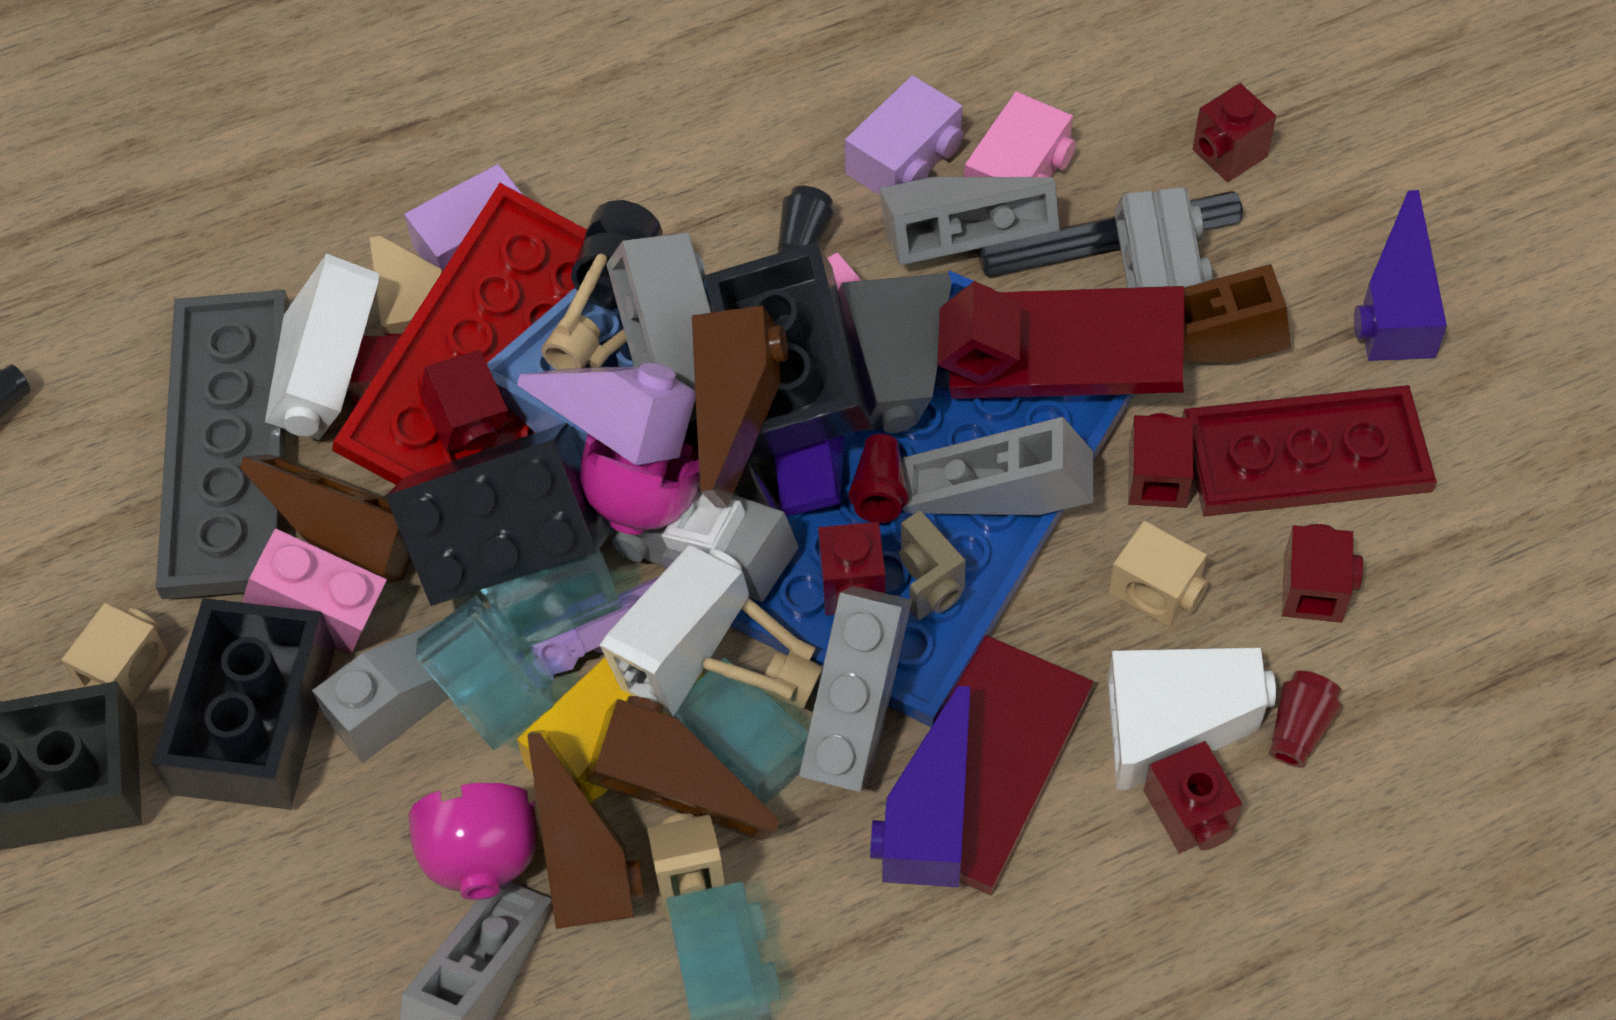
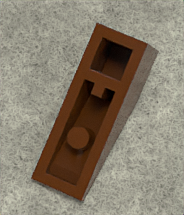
M1272 264L1184 287V361L1237 363L1291 348L1287 307Z
M763 305L691 315L700 491L716 508L728 507L779 388V362H784L788 359V346L784 327L774 323Z
M271 454L243 457L240 469L307 543L387 579L385 584L404 580L411 557L387 499Z
M628 696L627 701L617 698L610 706L599 733L584 780L585 782L680 814H693L696 817L710 814L713 825L760 841L776 832L779 819L678 719L662 714L664 710L662 705L647 698Z
M545 730L531 731L527 738L556 929L634 917V899L645 898L640 859L628 861L624 842Z

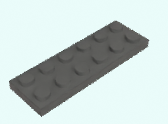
M285 290L174 299L156 589L162 599L245 592L248 580L274 529L282 531L283 515L240 469L243 457L271 454L282 459L285 458V429L265 422L283 317L290 306Z

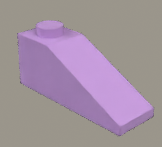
M643 363L635 367L567 368L519 375L517 383L519 387L634 465L680 457L696 398L695 391L677 380L673 370L656 363Z

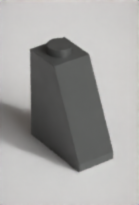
M949 273L841 283L838 292L872 425L870 428L863 429L862 432L884 429L887 433H898L908 430L917 425L933 397L938 367L940 307L949 301L952 283Z

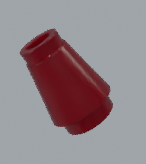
M875 434L866 439L849 490V500L854 506L856 514L868 522L885 523L894 520L900 515L901 509L908 501L899 443L894 437L887 434Z
M1298 670L1294 672L1291 681L1283 683L1272 745L1269 750V754L1274 759L1289 766L1304 767L1307 758L1311 755L1342 707L1338 701L1341 689L1335 682L1314 672Z

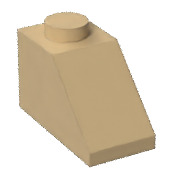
M382 236L369 237L373 269L375 272L380 273L376 291L384 336L393 333L402 334L439 278L442 269Z
M677 814L666 818L660 825L647 828L666 922L729 908L720 851L710 814L696 817L693 814Z

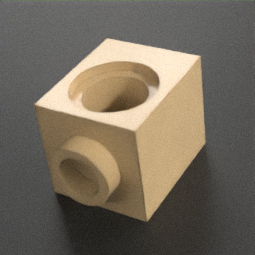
M1144 520L1113 564L1109 593L1171 628L1183 609L1190 613L1194 611L1207 589L1208 581L1202 578L1207 554Z
M104 602L61 661L79 688L117 681L132 705L169 653L157 633L159 626L152 618L137 609L129 608L125 613Z

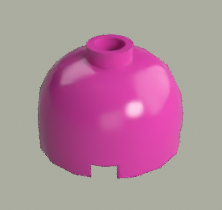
M588 434L581 460L580 481L589 504L597 513L609 520L610 525L615 530L626 534L638 535L644 533L645 530L659 529L667 526L689 510L700 484L699 459L695 462L690 458L693 447L684 441L679 458L634 465Z
M471 783L461 785L462 797L442 802L441 790L426 795L414 803L408 813L410 840L419 866L428 879L448 890L461 892V896L465 899L481 900L497 895L500 892L501 886L507 885L518 878L532 861L538 846L539 826L535 799L529 803L528 792L521 787L503 783Z

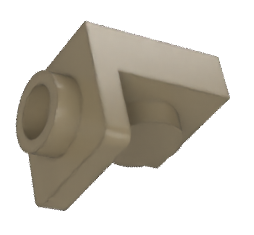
M919 510L901 522L902 549L899 551L904 566L917 579L909 587L910 600H912L910 612L917 620H921L932 611L940 613L947 610L957 602L965 589V559L922 511Z

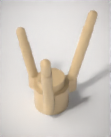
M604 254L596 256L566 314L542 346L543 357L556 370L585 368L586 365L590 368H601L611 354L627 343L624 329H622L601 346L598 340L600 337L599 328L592 320L581 315L607 262V257Z
M748 597L741 609L790 650L788 656L776 651L765 675L713 658H705L702 662L704 667L703 674L770 694L796 708L804 710L823 670V666L810 661L816 647L797 639Z

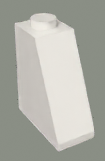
M326 253L284 314L265 418L266 423L284 428L297 436H308L319 440L339 415L373 303L380 273Z
M689 544L606 634L600 647L621 690L632 696L647 698L659 703L664 707V713L674 717L703 671V660L711 658L750 595L743 571H741L742 567L734 558L717 549H711L709 553H706Z
M1261 648L1112 651L1107 683L1116 790H1129L1145 783L1149 764L1198 743L1206 741L1213 752L1259 731L1266 708L1274 707L1276 700L1274 673L1272 670L1264 671Z

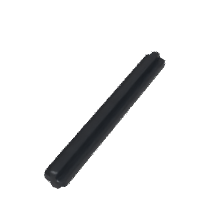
M1229 191L1189 200L1190 206L1198 205L1200 207L1203 230L1237 223L1242 218L1243 207L1237 192ZM1115 216L1059 228V231L979 248L981 269L985 276L990 277L1120 248Z

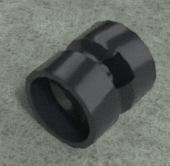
M625 200L608 201L599 205L591 217L584 242L579 248L572 267L571 279L577 291L598 254L606 255L608 262L624 240L663 235L660 222L651 211L637 203ZM605 264L588 301L597 306L618 309L607 265Z

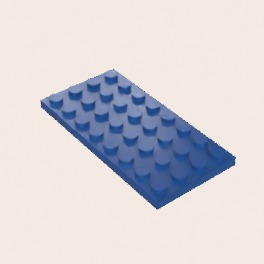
M949 270L948 273L952 282L949 300L970 285L973 280ZM938 366L933 397L916 426L898 433H887L884 429L863 432L859 430L844 435L840 504L786 516L799 548L764 601L760 602L752 598L750 599L797 639L816 647L810 661L824 666L835 615L825 616L818 527L870 523L856 514L854 506L849 500V490L864 449V443L868 437L875 434H887L894 437L899 443L903 467V458L1064 417L1093 451L1094 462L1134 394L952 399L949 389L950 371ZM901 509L900 515L894 520L879 523L885 569V594L910 599L909 587L917 579L904 566L899 551L902 549L901 522L915 513H906ZM1065 509L1042 515L924 514L965 559V589L957 602L943 612L936 613L932 611L921 620H917L911 612L909 613L889 707L932 727L986 635H990ZM742 609L739 611L730 627L788 656L790 650Z

